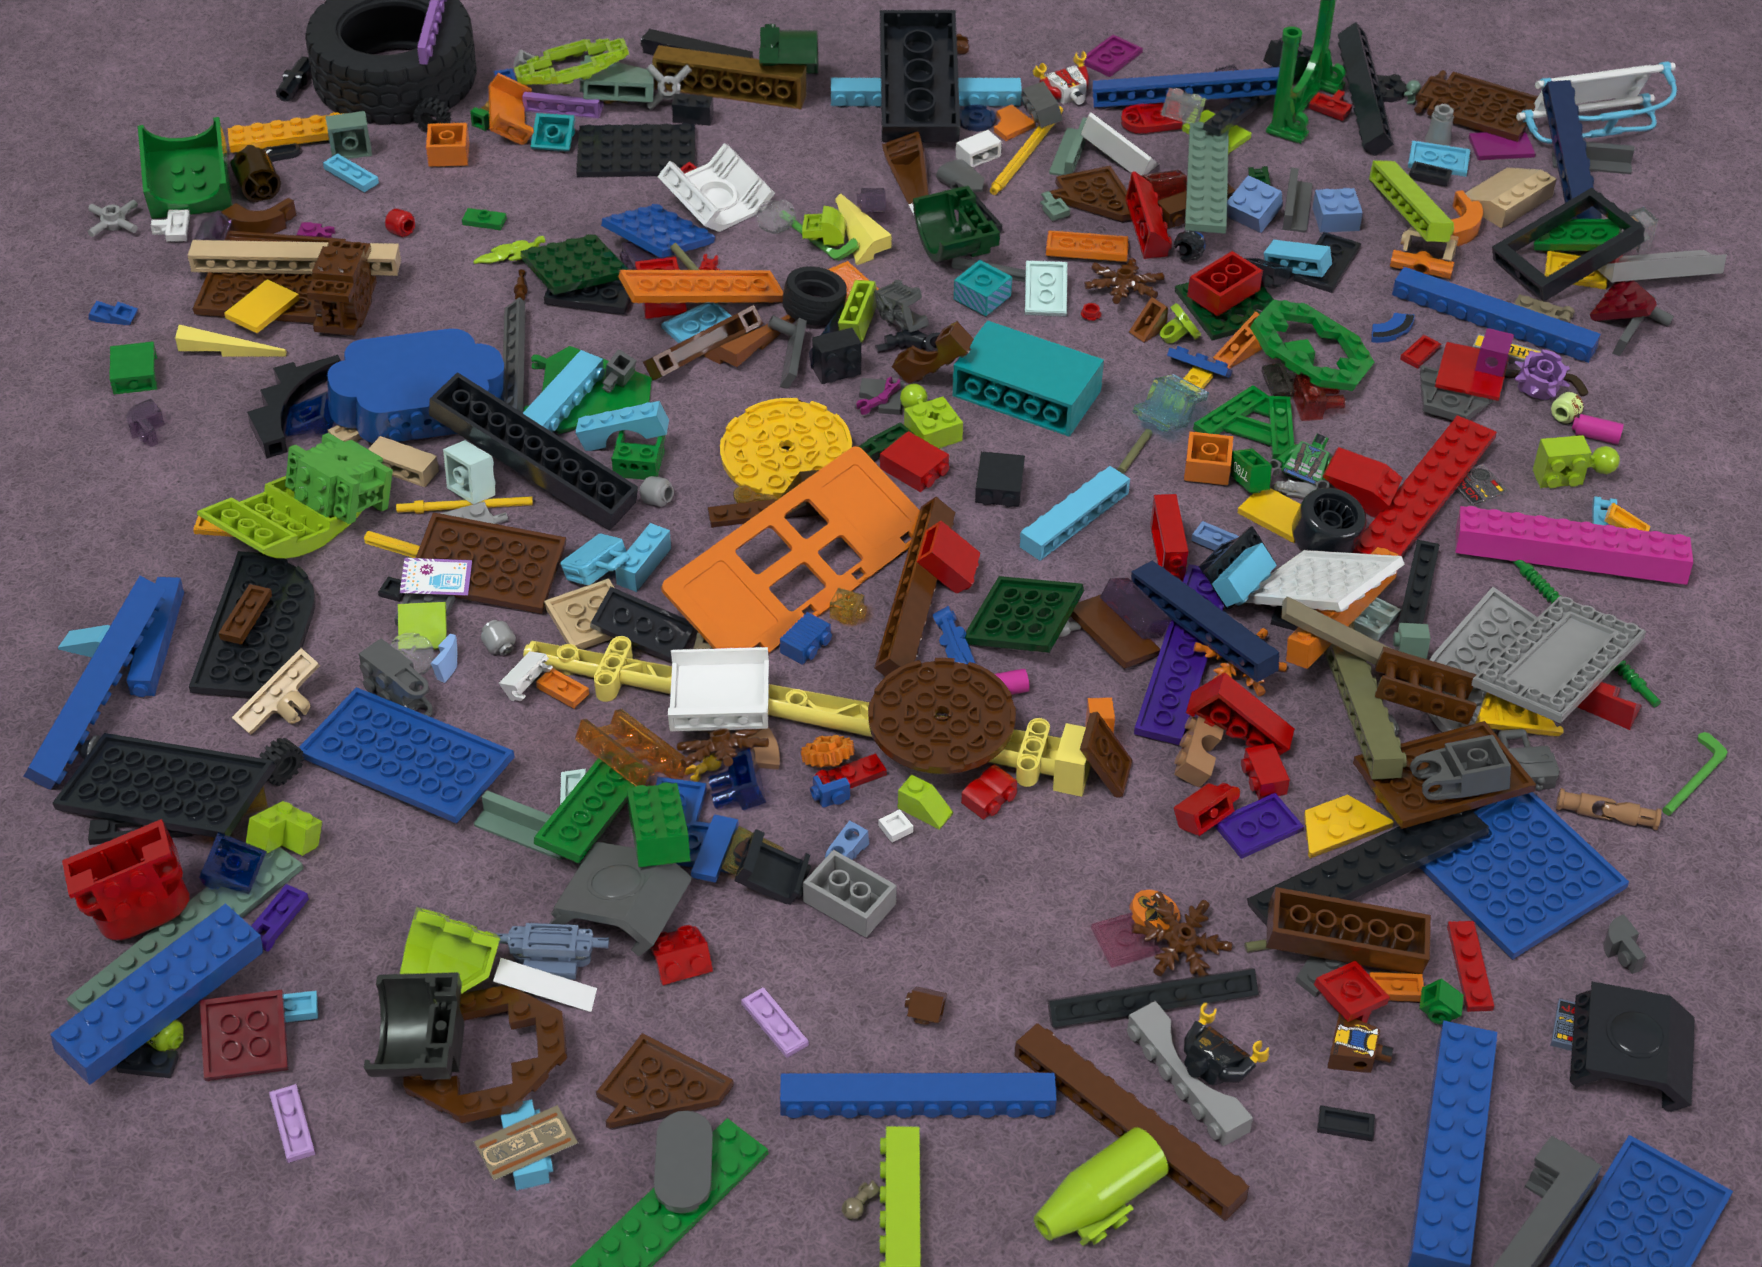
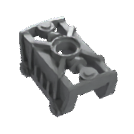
M895 280L892 284L875 291L877 309L882 320L885 319L887 323L892 322L900 326L902 330L907 329L909 332L929 326L927 316H921L912 312L908 307L922 298L920 288H910L903 285L901 280Z

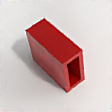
M908 431L880 453V468L921 493L925 488H930L940 476L947 474L949 471V454Z
M939 521L925 531L917 563L954 593H959L973 585L975 581L974 575L979 566L980 552L944 522Z

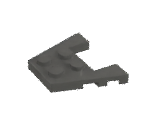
M1424 365L1421 366L1420 384L1422 409L1424 412L1448 418L1452 421L1457 415L1470 420L1495 401L1436 388L1435 382L1439 370Z

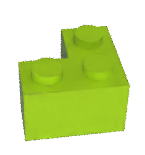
M282 801L249 818L246 845L264 854L284 846L303 856L318 847L322 821L313 817L310 813L303 812L292 806V804Z

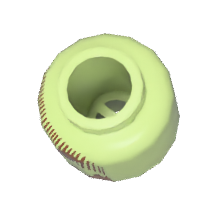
M1566 392L1561 394L1552 403L1551 413L1557 421L1568 424L1573 422L1575 417L1580 416L1583 412L1584 404L1577 394Z

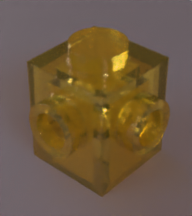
M841 588L837 589L830 602L831 619L837 620L842 624L856 626L859 619H864L867 606L864 605V595Z

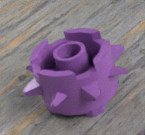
M1542 350L1536 353L1529 351L1524 362L1515 361V364L1521 368L1515 380L1519 383L1518 388L1521 392L1534 398L1548 400L1550 397H1556L1560 386H1570L1564 380L1566 372L1570 368L1569 366H1564L1561 362L1562 358L1552 351Z

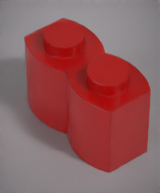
M996 764L992 765L962 791L961 803L983 820L989 815L994 816L1003 803L1006 801L1010 802L1015 798L1017 794V780Z

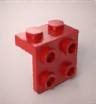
M684 925L679 927L677 931L661 932L654 945L650 948L656 959L662 985L713 972L707 941L696 926Z

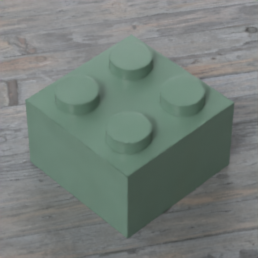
M365 111L325 116L332 157L336 154L346 159L372 156Z

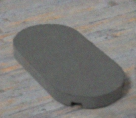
M692 1111L675 1112L667 1116L660 1123L657 1130L654 1174L655 1196L659 1203L661 1202L665 1205L666 1209L675 1213H688L696 1210L700 1204L706 1202L711 1193L713 1133L708 1120L699 1113Z

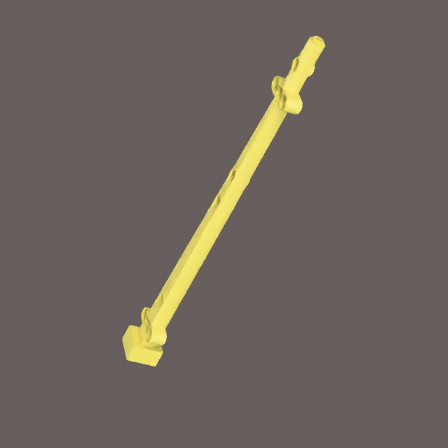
M625 636L613 638L605 654L577 649L572 644L560 646L538 641H531L524 648L523 656L529 651L544 653L549 658L544 663L553 666V669L559 670L565 675L578 674L594 678L596 697L603 702L615 699L622 684L671 694L672 666L633 659L631 641ZM769 684V716L872 737L868 723L869 702ZM1042 718L1032 719L1026 731L1014 729L1007 746L989 762L1016 768L1017 783L1024 787L1035 785L1041 773L1054 776L1053 791L1082 797L1091 764L1080 751L1086 727L1066 723L1062 738L1049 736L1050 724L1048 721Z

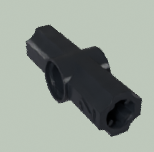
M302 56L291 70L286 69L284 71L283 82L276 90V96L281 101L288 102L299 89H304L302 87L307 84V77L311 73L308 57Z

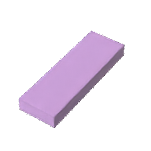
M764 987L741 1000L743 1007L786 1058L809 1045L807 1038Z
M297 1085L269 1092L287 1162L315 1155Z

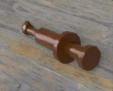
M523 269L519 270L520 277L517 278L514 293L515 299L520 297L522 300H525L528 289L525 285V278L523 277L525 270Z

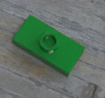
M467 208L462 218V225L501 230L507 216L506 213Z

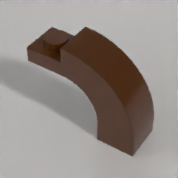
M288 197L277 205L261 211L248 210L235 203L222 211L221 216L224 228L229 231L274 234L287 228L286 222L296 216L294 200Z

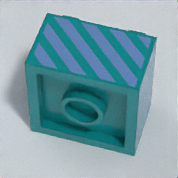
M979 260L954 280L953 299L987 316L1011 297L1012 276Z

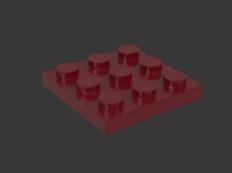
M282 989L200 1000L203 1073L205 1081L289 1070L284 992Z

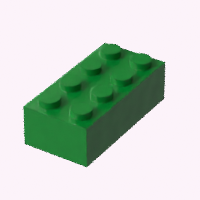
M665 782L654 786L638 785L634 788H627L629 817L638 867L690 862L689 835L678 784Z

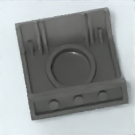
M595 842L551 912L553 918L549 924H566L571 919L579 918L618 926L636 940L631 950L640 956L654 945L693 877L676 863L638 867L635 848Z

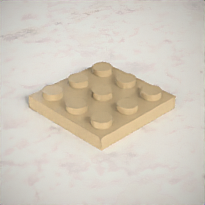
M609 578L544 601L547 612L567 644L575 645L577 649L582 650L613 639V637L590 628V623L610 586L614 588Z

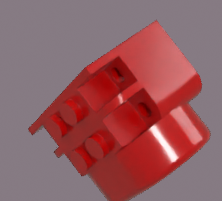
M162 819L62 860L70 899H76L80 912L92 917L101 934L110 940L129 939L168 923L180 915L189 902V891L182 879L183 871L178 851Z

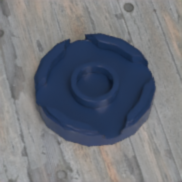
M968 105L964 107V110H960V126L966 130L985 131L992 128L995 124L996 115L994 111L988 110L984 105Z

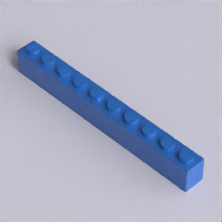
M1279 67L1093 81L1094 107L1276 95Z
M1407 267L1401 270L1394 282L1392 295L1400 299H1405L1458 319L1469 321L1478 326L1514 334L1516 339L1524 340L1577 360L1589 363L1598 347L1600 333Z
M142 576L138 577L23 777L50 790L55 783L61 784L67 773L63 768L66 763L70 765L73 763L78 754V751L74 750L78 743L83 745L90 733L86 730L89 723L94 725L101 713L97 711L99 705H106L112 694L108 691L110 686L116 687L123 675L119 672L122 666L127 667L133 657L130 651L132 647L136 649L139 647L144 638L140 633L143 628L148 630L155 619L151 614L154 610H160L165 601L162 595L166 589Z
M781 1073L780 1114L789 1118H799L801 1116L826 1118L829 1115H842L845 1118H853L857 1115H869L873 1118H881L884 1115H897L901 1118H908L912 1115H925L928 1118H935L939 1115H952L956 1118H962L967 1115H980L984 1118H990L994 1115H1007L1012 1118H1017L1021 1115H1035L1036 1117L1044 1118L1049 1115H1055L1056 1110L1055 1073Z

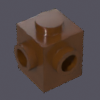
M916 986L912 993L908 992L906 996L905 1008H908L907 1016L913 1017V1021L920 1024H929V1021L939 1023L943 1017L947 993Z

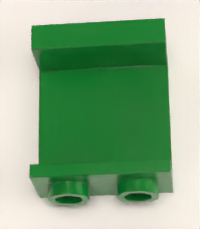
M154 341L110 346V383L113 395L157 390V380L154 372V360L157 359Z

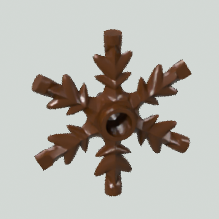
M1134 258L1129 259L1127 265L1122 264V268H1119L1117 272L1115 270L1111 271L1108 266L1104 268L1098 263H1093L1091 269L1096 271L1097 275H1102L1104 278L1086 281L1084 286L1085 289H1102L1113 286L1114 288H1112L1113 291L1110 292V295L1113 296L1112 301L1115 304H1119L1122 297H1128L1127 293L1131 289H1134V292L1138 291L1141 296L1145 294L1150 298L1156 299L1158 292L1145 284L1164 280V274H1151L1149 272L1144 275H1135L1139 267L1135 266L1136 260Z
M723 728L709 732V740L679 742L677 750L696 751L689 754L688 757L681 759V764L684 768L698 761L701 762L706 757H710V755H715L717 761L723 760L725 766H731L733 764L732 758L738 755L735 752L736 749L768 747L769 740L768 738L760 739L759 737L748 738L763 729H741L730 734L729 729Z
M1159 891L1152 896L1159 905V907H1154L1157 913L1164 916L1161 920L1169 923V929L1164 930L1158 923L1156 928L1148 921H1144L1145 926L1136 923L1132 924V933L1145 934V941H1150L1156 937L1157 943L1163 938L1167 940L1168 947L1161 948L1164 953L1154 956L1155 959L1160 960L1153 969L1154 974L1157 976H1162L1167 967L1174 970V959L1179 962L1177 953L1182 952L1187 955L1185 963L1190 962L1191 974L1197 972L1198 976L1208 975L1205 969H1209L1210 966L1199 959L1203 955L1194 951L1197 945L1205 952H1207L1208 948L1217 955L1219 954L1218 949L1228 952L1232 950V942L1218 941V934L1207 938L1206 933L1201 937L1196 935L1194 928L1203 927L1199 923L1209 919L1203 915L1210 907L1209 902L1206 900H1201L1196 909L1190 905L1189 916L1184 914L1186 923H1179L1176 920L1178 913L1173 914V902L1167 904L1164 895Z

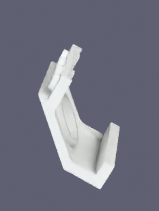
M725 143L711 161L704 166L684 174L675 163L669 161L658 175V178L704 226L719 232L765 211L764 207L775 194L743 159Z

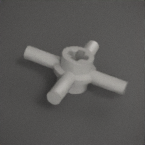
M652 64L649 65L647 70L659 82L657 87L659 93L653 98V102H648L646 106L652 110L664 98L673 99L675 93L680 94V82L692 69L686 65L675 77H664ZM666 83H668V84H671V83H672V84H673V86H672L673 91H672V92H670V91L666 92V91H665V89H666L665 84H666Z
M131 200L121 208L117 205H107L103 209L90 204L88 210L100 216L101 222L89 229L88 234L94 237L105 228L110 231L124 228L135 233L138 227L126 221L125 215L138 206L137 202Z

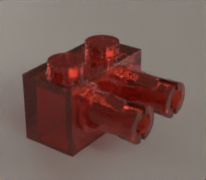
M1180 170L1141 175L1152 184L1154 192H1157L1158 201L1187 191V176Z
M1296 373L1291 394L1301 421L1322 420L1324 411L1329 408L1344 409V395H1326L1339 394L1340 389L1318 387L1310 382L1311 380L1306 374L1300 373L1298 375Z

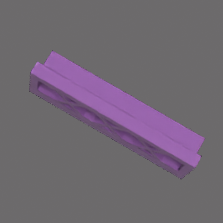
M524 92L523 94L524 111L599 118L604 106L603 101L583 99L582 97Z

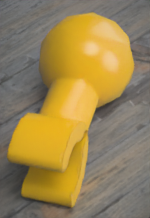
M710 755L699 765H691L684 768L685 775L695 773L690 776L691 781L698 782L701 779V774L707 770H718L721 767L722 760L717 761L715 755Z

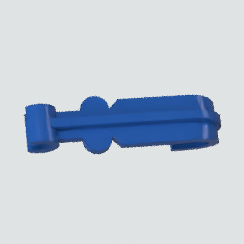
M950 606L934 613L933 618L938 627L943 631L939 643L946 648L947 657L955 658V662L968 664L972 662L976 664L969 644L964 639L966 631L961 626L956 627L954 621L957 620L954 611H951Z

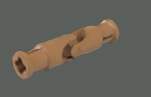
M1563 788L1559 790L1556 810L1576 811L1579 815L1603 820H1613V818H1616L1623 824L1649 826L1656 831L1660 824L1662 812L1660 808L1656 810L1640 807V804L1631 802L1615 804V800L1587 793L1565 792ZM1596 801H1604V804L1601 806L1602 815L1592 812V806Z

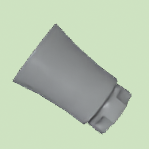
M1441 104L1435 107L1428 132L1425 136L1426 143L1445 146L1451 144L1454 110L1450 105Z

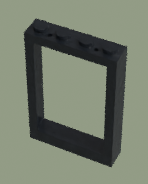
M1591 187L1492 246L1493 260L1544 302L1645 242V229L1642 223L1634 220L1627 212L1618 208L1614 202H1610L1602 193H1598ZM1591 207H1594L1624 230L1547 277L1516 253V251Z

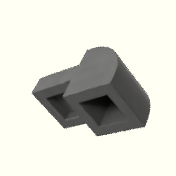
M1623 914L1611 922L1603 946L1608 958L1618 955L1620 964L1627 967L1634 974L1641 971L1646 955L1636 944L1639 932Z

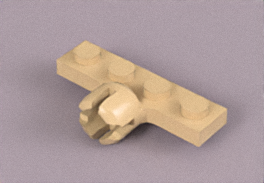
M300 648L232 719L250 735L274 713L280 714L290 724L299 722L301 718L294 709L297 708L302 714L306 715L310 709V703L298 692V689L320 665Z

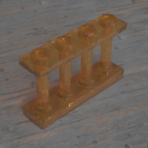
M623 709L615 710L610 725L596 727L587 719L580 721L575 740L633 785L648 786L650 777L660 773H664L672 779H683L686 768L682 766L681 759L685 758V756ZM613 734L618 740H613L608 735ZM630 747L635 752L631 753L625 748ZM643 760H647V761L650 762L652 765H651V766H648V765H646V764H645L644 762H642V761H643Z

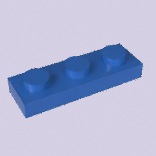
M1177 346L1176 349L1169 348L1167 353L1169 357L1228 378L1232 374L1233 370L1227 368L1228 364L1216 360L1215 363L1207 361L1208 356L1196 353V356L1188 354V349Z

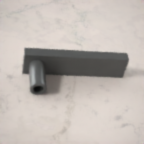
M1655 307L1651 314L1647 316L1667 327L1674 318L1673 315L1658 307ZM1644 317L1632 318L1612 354L1621 356Z
M773 315L768 323V327L789 336L780 387L788 389L797 376L806 320L798 318L794 325Z

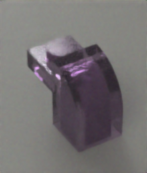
M150 398L132 407L127 413L126 419L132 439L139 437L141 442L146 441L150 447L158 444L155 429L164 426V421L160 408Z

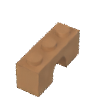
M1195 715L1194 717L1190 716L1186 721L1185 729L1187 731L1179 744L1182 748L1174 761V764L1177 765L1174 775L1194 786L1201 787L1211 777L1216 757L1208 754L1206 751H1211L1221 741L1224 729L1217 725L1211 727L1204 723V718Z

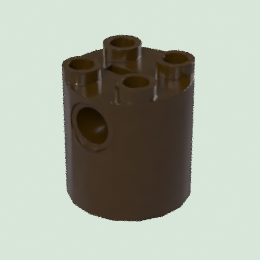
M247 145L230 161L236 181L243 195L248 200L260 202L272 199L279 192L281 187L280 177L269 155L264 150L254 145Z

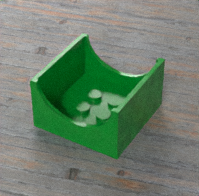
M213 117V123L206 131L185 138L157 136L149 132L144 125H137L143 193L151 219L168 217V210H188L191 215L224 211L233 205L227 145L219 117Z

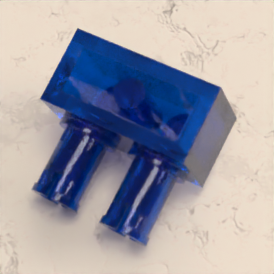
M751 749L738 752V755L732 758L733 764L728 767V770L708 776L712 791L732 785L731 788L711 794L715 809L737 802L742 810H746L766 803L760 769Z

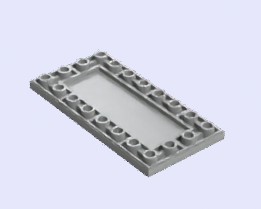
M1559 596L1473 678L1472 686L1561 724L1645 638L1646 631L1634 623H1626L1617 619L1614 615L1601 613L1591 606L1576 603L1569 597Z

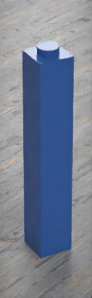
M157 577L155 584L166 589L162 595L165 601L159 611L154 610L151 616L155 619L149 629L143 628L140 633L144 638L135 650L126 680L131 695L138 697L155 696L184 596L183 585L179 577Z

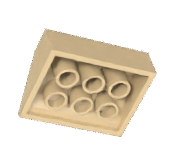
M1505 168L1465 194L1471 199V202L1480 201L1483 207V218L1503 228L1553 196L1557 179L1542 170Z

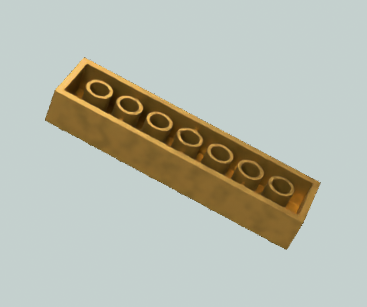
M659 45L652 58L653 66L664 77H675L686 65L692 69L680 82V93L802 109L806 99L805 65L782 64L760 66L759 59ZM655 78L654 89H658L659 82ZM666 83L665 91H673V84Z

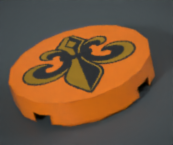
M1142 890L1135 894L1129 906L1133 913L1131 917L1134 922L1145 926L1144 921H1148L1156 928L1158 923L1164 930L1169 929V923L1161 920L1164 916L1157 913L1154 907H1159V905L1152 896L1159 891ZM1163 894L1167 904L1173 902V914L1178 913V917L1176 920L1179 922L1180 911L1176 903L1172 901L1168 896Z

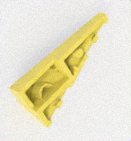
M842 194L836 197L835 201L839 212L845 219V232L848 242L855 238L859 243V248L852 253L856 265L873 260L875 253L891 248L892 235Z
M178 325L175 337L178 351H221L222 357L286 356L287 354L286 349L183 325Z

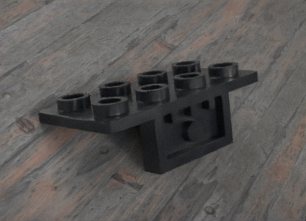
M1248 527L1238 538L1221 544L1199 568L1212 585L1245 549L1263 542L1254 527ZM1235 604L1228 607L1225 606L1227 610L1231 609Z

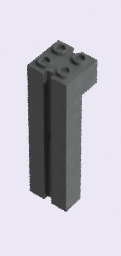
M1551 1135L1535 1157L1534 1166L1538 1168L1532 1170L1529 1181L1525 1185V1188L1542 1199L1493 1267H1540L1590 1197L1595 1185L1594 1182L1602 1166L1591 1157L1583 1155L1570 1147L1565 1141Z

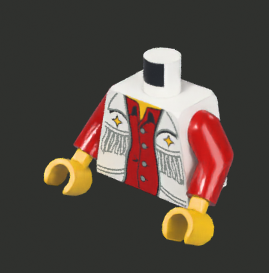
M1084 51L1081 53L1082 59L1077 56V52L1074 55L1073 61L1078 65V68L1072 66L1046 75L1044 73L1047 67L1044 63L1039 65V69L1037 65L1033 69V75L1040 78L1039 82L1044 81L1054 98L1062 104L1074 101L1080 105L1086 99V90L1089 88V76L1087 67L1083 63L1086 59Z

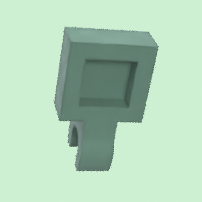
M1049 191L1041 193V196L1044 198V200L1040 201L1043 205L1042 210L1052 221L1070 216V209L1061 198L1054 199Z

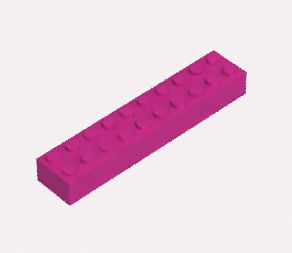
M1460 506L1456 524L1455 553L1510 561L1523 560L1526 563L1684 585L1688 584L1693 565L1691 538L1682 534L1672 535L1659 531L1649 532L1636 528L1627 529L1613 525L1576 522L1564 518L1553 519L1542 515L1531 516L1519 512H1502L1497 509H1479L1474 506Z

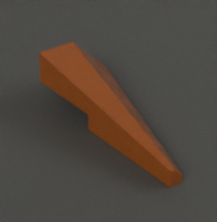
M789 315L780 318L789 323H793L795 321V319H793ZM767 324L705 353L704 357L718 364H722L725 361L738 367L758 348L763 350L781 332L769 328Z

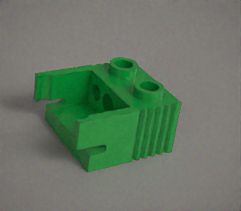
M620 430L611 458L612 470L622 477L629 479L645 480L650 476L658 477L665 452L663 446L665 435L658 436L656 445L624 442L625 430Z

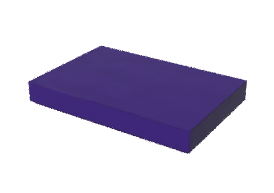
M1276 793L1235 810L1214 825L1241 859L1300 833L1304 829L1302 823Z

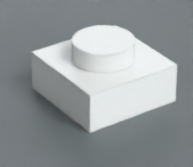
M901 810L879 819L878 826L891 842L913 833V825Z

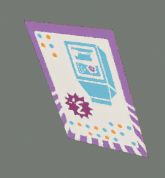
M405 558L400 593L468 595L472 560Z

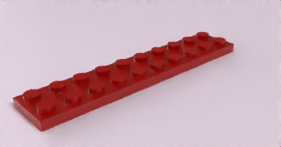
M1457 415L1396 491L1390 506L1382 512L1380 511L1364 531L1352 553L1371 554L1379 547L1397 553L1398 556L1403 558L1495 440L1497 432Z

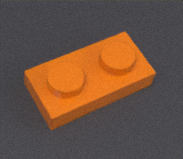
M553 668L536 681L537 689L573 709L589 695L588 687Z
M1369 972V975L1390 996L1389 1001L1420 1002L1421 990L1424 987L1422 974Z

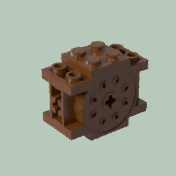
M329 240L328 245L322 247L311 272L312 282L307 291V297L314 300L313 306L314 310H316L315 314L317 317L313 324L314 332L355 336L358 328H362L372 303V293L377 284L376 276H372L369 262H367L371 253L370 243Z

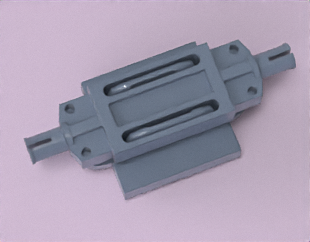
M526 923L525 927L512 926L508 934L495 933L500 938L499 944H508L510 954L513 955L517 963L571 980H576L578 967H584L590 963L593 948H609V937H594L592 929H579L578 925Z

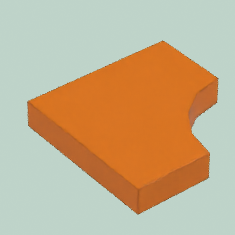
M1011 104L997 111L996 116L1000 122L994 126V133L1003 140L1008 141L1034 129L1036 122L1034 123L1032 119Z

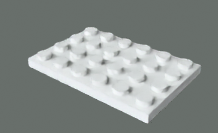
M1304 550L1272 572L1268 579L1259 584L1260 588L1248 595L1249 599L1245 603L1282 606L1283 600L1288 596L1312 609L1342 612L1348 609L1352 602L1363 598L1370 589L1378 587L1385 578L1396 574V570L1405 564L1402 556Z

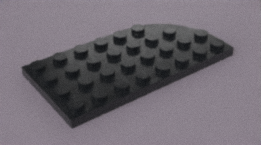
M238 551L190 681V693L252 698L303 647L314 614L316 600L314 588L308 575L301 567H295L288 563L286 558H274L258 552ZM248 585L271 589L272 597L243 644L220 640L219 631Z

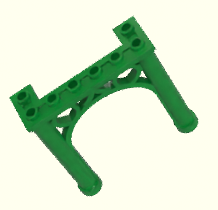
M1320 0L1313 52L1303 76L1293 89L1298 47L1302 40L1303 32L1297 27H1286L1283 29V46L1272 122L1266 128V133L1301 144L1309 134V130L1306 128L1309 120L1303 112L1320 89L1335 94L1338 90L1344 88L1346 84L1343 79L1346 74L1345 69L1339 63H1336L1334 66L1332 65L1331 51L1328 49L1336 0Z

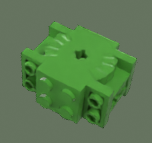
M327 433L322 435V443L317 444L316 447H312L310 450L306 451L297 445L289 447L285 487L295 492L294 498L321 515L325 517L334 515L347 524L356 522L357 512L364 511L370 506L380 511L388 509L393 470L383 464L382 457L355 441L349 440L344 442L334 435Z

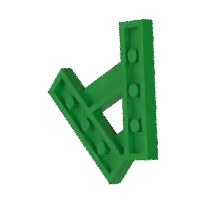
M1252 385L1196 421L1193 430L1208 434H1220L1226 431L1270 445L1272 459H1276L1294 445L1291 398L1287 396H1268ZM1252 412L1269 416V424L1246 416Z

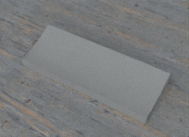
M1706 250L1622 256L1617 263H1608L1598 269V271L1611 282L1719 274L1724 271L1727 254L1714 255Z

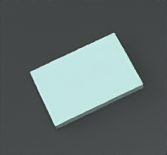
M1026 261L1025 315L1066 316L1067 262Z

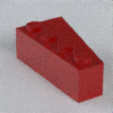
M1225 672L1191 692L1186 714L1192 717L1196 714L1204 718L1205 724L1211 727L1217 725L1226 730V735L1233 739L1241 738L1245 740V745L1249 747L1274 743L1279 755L1290 750L1295 728Z

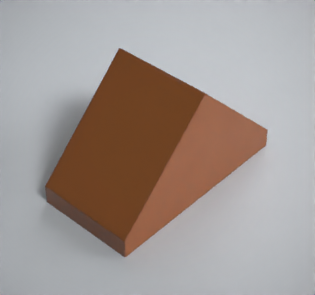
M1151 297L1129 330V333L1144 343L1158 335L1167 324L1168 307Z

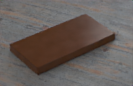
M1104 594L1077 603L1071 617L1124 669L1159 655L1160 648Z

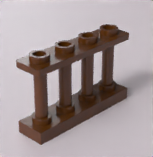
M1383 646L1375 665V671L1385 673L1386 676L1383 675L1375 691L1376 698L1466 725L1470 723L1476 710V703L1468 701L1466 698L1469 697L1472 691V681L1476 674ZM1395 677L1408 680L1409 683H1408V682H1405V681H1401V680L1395 679ZM1419 684L1431 687L1432 690L1425 687L1419 686ZM1442 691L1456 695V697L1442 693Z

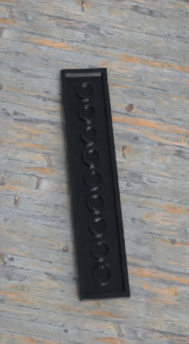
M1472 810L1403 829L1398 826L1247 898V904L1267 926L1268 905L1275 887L1353 900L1489 834V826Z

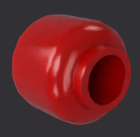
M395 208L388 212L385 218V227L394 235L406 237L415 228V218L410 212Z

